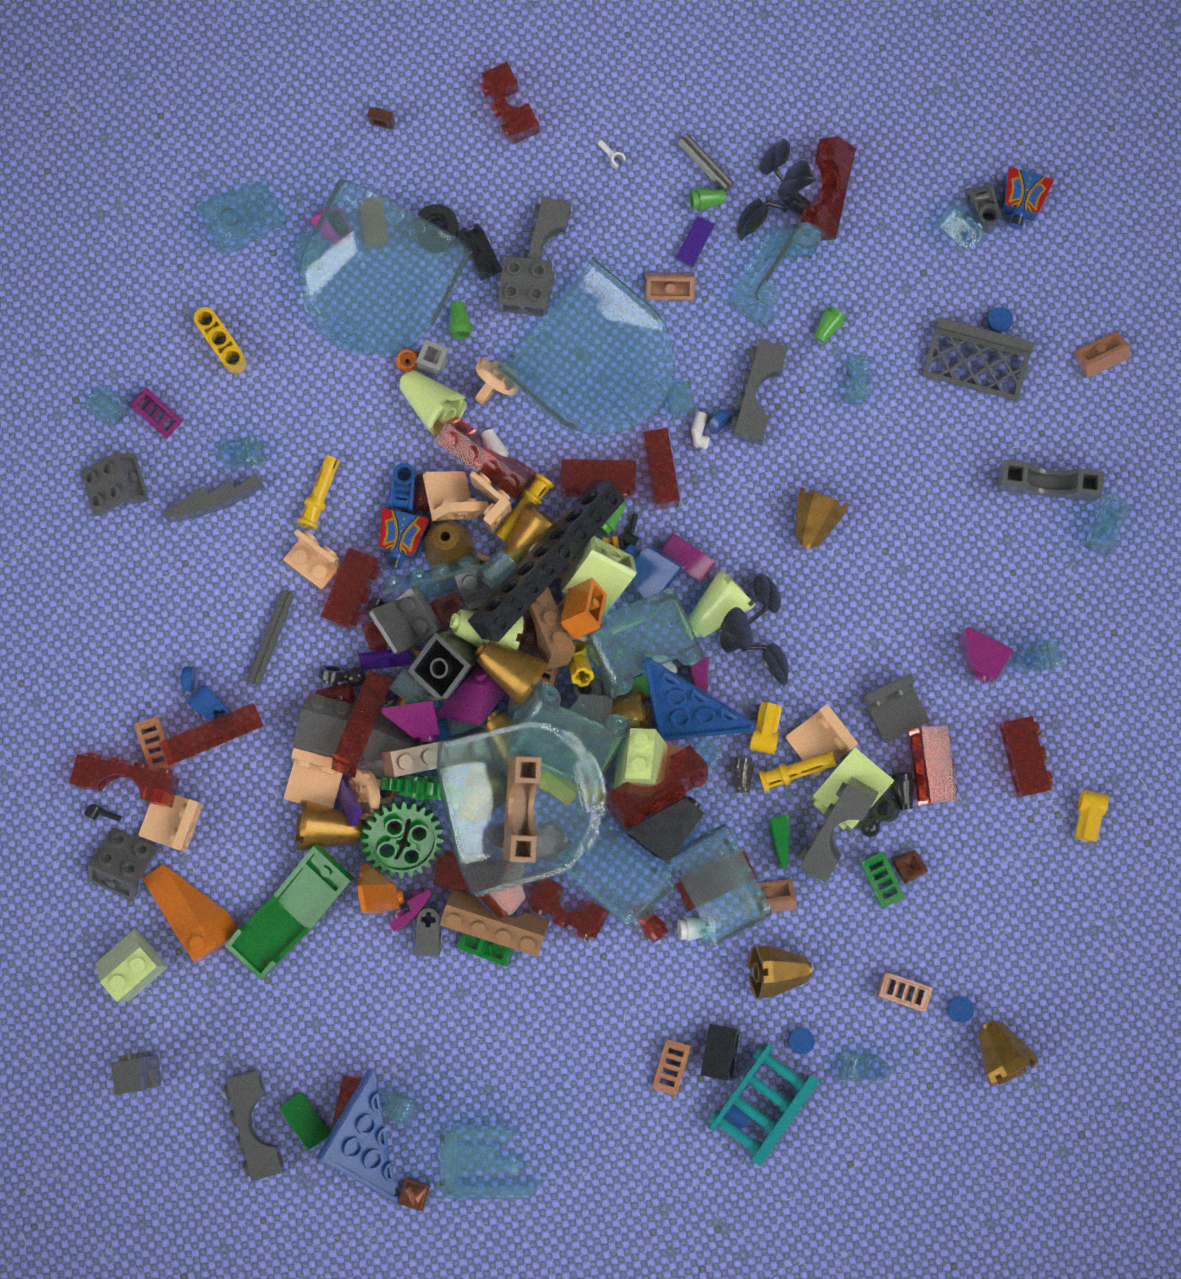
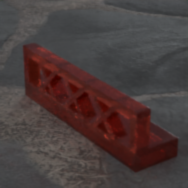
M252 703L159 742L168 766L264 725L255 704Z

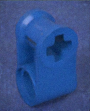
M400 463L393 470L388 496V509L390 510L399 508L407 509L412 513L414 511L417 474L408 463ZM404 470H408L412 474L408 481L399 480V474Z
M204 684L186 701L193 710L218 729H228L234 723L233 712ZM219 712L224 714L225 721L218 720L217 714Z

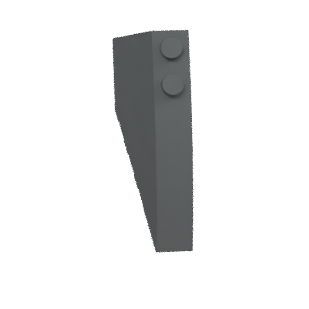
M309 693L301 711L292 748L339 760L350 761V757L364 758V762L374 763L375 759L382 760L381 752L422 744H420V740H414L387 720L380 712Z

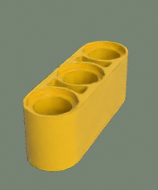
M199 308L194 314V322L206 341L230 373L239 374L243 372L247 366V361L234 339L211 308ZM204 318H212V322L210 324L201 325V322ZM218 337H226V340L223 344H215V340ZM231 357H240L236 364H228Z

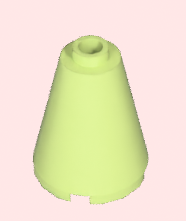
M417 371L406 372L400 379L399 388L428 431L433 435L439 436L449 431L446 427L450 423L455 425L462 417L467 403L464 401L466 398L461 393Z
M721 569L687 620L690 624L687 627L696 637L700 634L706 637L720 628L724 617L732 608L739 607L746 613L753 609L756 603L746 595L747 593L728 573L726 574Z
M460 609L452 615L450 620V628H452L453 634L478 648L483 641L488 643L489 640L481 639L468 623V619L477 610ZM523 616L498 643L516 650L518 649L520 642H517L516 638L517 633L522 634Z

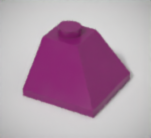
M969 626L958 636L969 672L973 673V677L982 683L994 682L1014 649Z
M477 666L437 712L438 717L480 725L504 697L506 692L481 666Z
M433 701L382 708V714L387 720L414 740H420V744L435 742V737H440L437 707Z

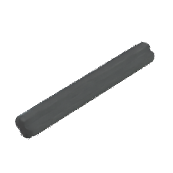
M282 590L279 594L247 681L252 684L260 685L294 598L293 593Z

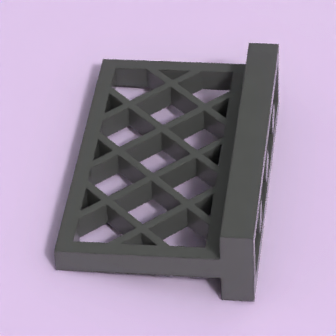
M938 317L922 376L1018 401L1035 342ZM938 335L948 337L953 346L941 353L936 345ZM954 339L960 340L961 342L956 344ZM968 342L972 343L977 353L965 359L958 346ZM977 345L983 346L985 348L980 350ZM989 348L996 350L1001 358L991 365H988L982 352ZM934 349L936 350V352H937V354H938V355L935 356V357H933ZM955 349L961 362L950 368L943 355ZM1002 352H1006L1009 354L1004 357ZM979 355L985 368L973 374L967 361ZM1012 355L1024 357L1021 367L1013 372L1006 359ZM940 357L946 370L940 374L928 372L931 362ZM1003 362L1009 374L997 380L991 367ZM964 364L970 374V377L963 381L957 380L951 371ZM987 370L994 383L987 387L980 386L975 376ZM1020 371L1019 376H1018V380H1017V378H1016V376H1015L1014 374H1016L1017 372ZM946 373H949V375L951 376V378H950V377H946V376H942V375H944V374H946ZM1011 376L1016 384L1014 394L1004 392L999 383ZM972 379L975 384L969 383L967 381ZM996 385L998 390L991 389V387Z

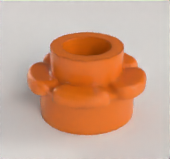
M413 350L400 351L395 361L397 368L404 373L417 369L416 360L418 354Z

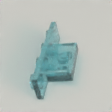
M466 556L459 559L457 563L448 564L444 562L435 565L434 568L429 570L416 569L406 576H390L382 582L383 595L410 589L414 586L419 588L427 602L458 595L459 591L454 576L480 570L479 557Z

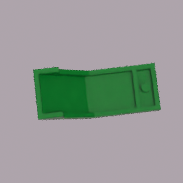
M317 843L306 854L276 893L243 926L238 928L225 944V947L262 981L316 926L355 878Z

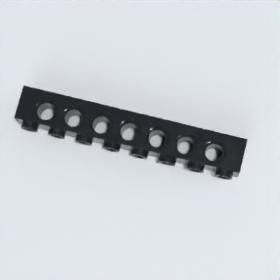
M594 480L468 619V623L481 639L499 642L621 506L625 499L613 482Z

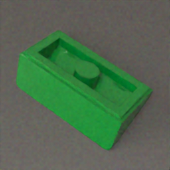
M302 1092L279 1107V1110L308 1151L331 1133Z

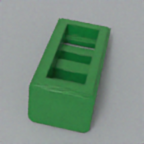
M789 814L770 818L767 821L778 868L785 869L788 865Z
M884 851L859 863L882 909L905 898ZM881 862L882 867L871 872L869 867ZM883 871L886 872L887 876L875 881L873 876ZM890 880L891 885L879 890L878 885ZM895 889L896 894L886 899L883 898V894Z

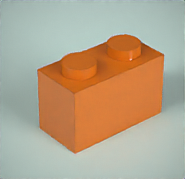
M593 578L569 588L560 623L575 639L591 633L601 626L607 594Z

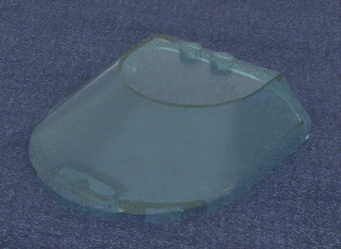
M341 178L338 180L301 258L299 277L302 302L306 312L310 313L316 323V328L337 346L366 356L394 354L418 342L433 327L473 251L453 234L376 191Z
M592 257L575 282L510 356L496 366V371L561 424L587 434L607 435L626 431L639 425L660 407L672 385L675 368V349L668 333V328L660 315L638 294Z
M522 722L438 743L437 772L458 866L472 896L480 897L559 874L578 862L577 859L587 849L590 850L600 833L598 829L602 815L606 813L605 781L593 753L588 751L580 742V739L572 733L546 723ZM509 755L542 757L540 785L536 790L533 808L534 829L537 835L535 863L509 862L503 859Z

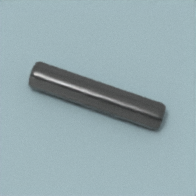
M686 133L681 136L678 145L720 189H724L725 192L729 191L733 187L734 181L689 134Z

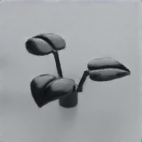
M782 138L773 145L760 162V171L764 175H768L774 170L776 176L781 180L778 195L781 196L783 204L770 201L763 203L761 199L751 202L743 210L738 221L737 232L741 241L763 224L768 214L767 207L778 208L783 212L789 209L796 216H802L810 206V201L798 192L816 182L809 164L804 160L796 162L787 170L785 177L779 172V167L786 163L790 155V144L785 138Z
M762 572L755 576L753 589L757 599L763 604V608L750 619L739 607L732 608L726 614L719 631L724 633L720 636V644L726 653H731L738 649H742L743 652L747 650H763L762 659L766 668L784 687L788 681L789 667L783 650L775 643H770L768 647L766 645H752L753 634L749 625L768 609L772 613H776L781 607V597L776 585Z

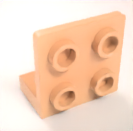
M464 471L425 472L423 474L432 521L473 520L482 515L488 507V501H477L476 498H471Z
M472 471L469 474L472 485L492 502L483 513L485 515L483 521L486 530L494 535L512 512V503L509 501L511 498L500 488L496 491L490 485L492 483L490 479L480 472L477 475Z
M296 529L294 534L298 542L283 560L324 591L341 569L338 563L339 558L326 545L321 548L319 546L320 543L316 541L317 539L305 530L302 533Z
M828 704L786 736V740L802 760L832 750L835 761H838L858 745L857 741ZM824 770L813 773V775L818 776Z
M294 748L291 756L294 763L284 799L299 804L301 800H308L334 809L346 763L338 759Z
M155 789L139 831V836L187 852L204 805L160 789Z

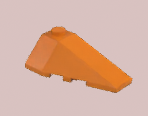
M360 864L361 871H359L360 878H358L357 891L361 913L372 916L402 910L401 904H405L403 889H398L397 884L368 864Z
M162 864L142 878L176 936L194 962L202 961L225 945L238 930L237 925L225 909L217 905L165 864Z

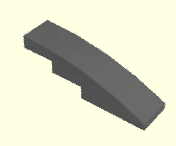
M256 474L237 487L228 480L211 493L202 486L166 510L162 515L169 523L197 518L238 503L265 486Z

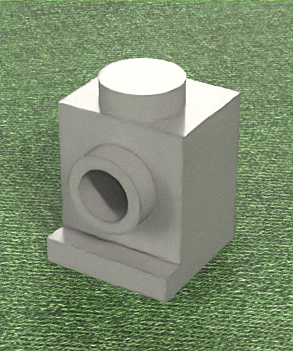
M426 339L416 360L418 369L437 376L438 372L443 371L447 364L448 357L446 356L449 348Z

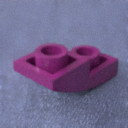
M675 533L671 534L661 551L686 565L683 570L702 583L717 563L713 558L698 550Z
M422 887L410 894L412 899L408 900L407 903L411 911L407 912L404 909L392 916L394 921L389 923L394 932H398L411 923L418 916L419 912L426 907L433 895L431 889L425 891Z

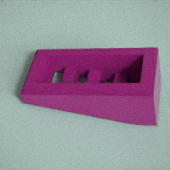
M147 387L129 405L136 414L166 439L183 422L176 413ZM149 398L151 402L142 410L140 406ZM155 404L159 407L151 416L147 415ZM164 411L166 415L156 423L154 420ZM170 417L174 419L166 430L162 428L163 424Z
M708 657L690 660L688 670L691 683L707 693Z

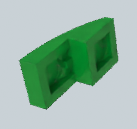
M462 933L457 945L458 949L505 967L509 966L515 950Z

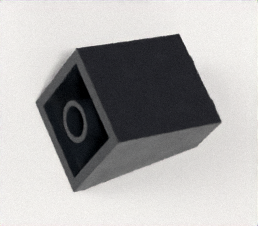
M452 631L435 632L408 669V672L441 704H445L474 665L477 658L475 652L478 647L456 636Z
M673 794L672 798L668 797L623 822L618 829L653 856L669 863L705 813L699 809L701 804L692 797H687L684 794L682 796Z

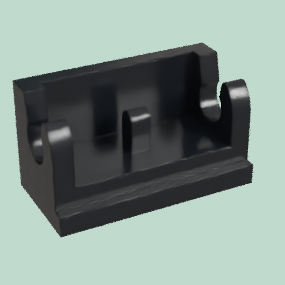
M479 223L474 224V228L469 231L466 228L460 229V239L480 281L502 272L496 255Z
M709 1024L701 1076L732 1081L741 1029Z

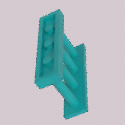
M769 1043L764 1047L760 1045L752 1055L755 1061L721 1109L717 1110L715 1108L707 1119V1122L710 1123L707 1127L713 1132L718 1126L749 1149V1153L752 1154L749 1159L759 1167L819 1083V1080L811 1074H808L806 1078L798 1076L768 1054L773 1048ZM762 1062L794 1085V1089L797 1091L791 1099L789 1097L784 1098L754 1075ZM747 1083L780 1107L779 1110L782 1113L777 1120L773 1118L770 1120L739 1097ZM732 1104L765 1128L764 1131L767 1134L762 1141L753 1140L724 1118Z

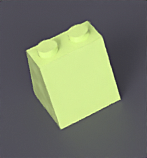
M593 536L579 551L564 580H562L560 585L563 596L567 597L569 588L593 578L607 594L603 614H606L637 573L634 557Z
M630 728L619 741L613 787L614 793L664 794L668 745L656 729Z
M854 747L813 794L811 799L815 801L813 806L824 814L830 803L835 805L840 798L836 796V793L842 782L848 784L851 777L879 792L872 804L873 806L895 780ZM847 820L837 826L843 831L845 828L850 831L860 820Z
M136 929L132 930L96 962L100 983L116 1002L131 1001L168 968L167 964Z

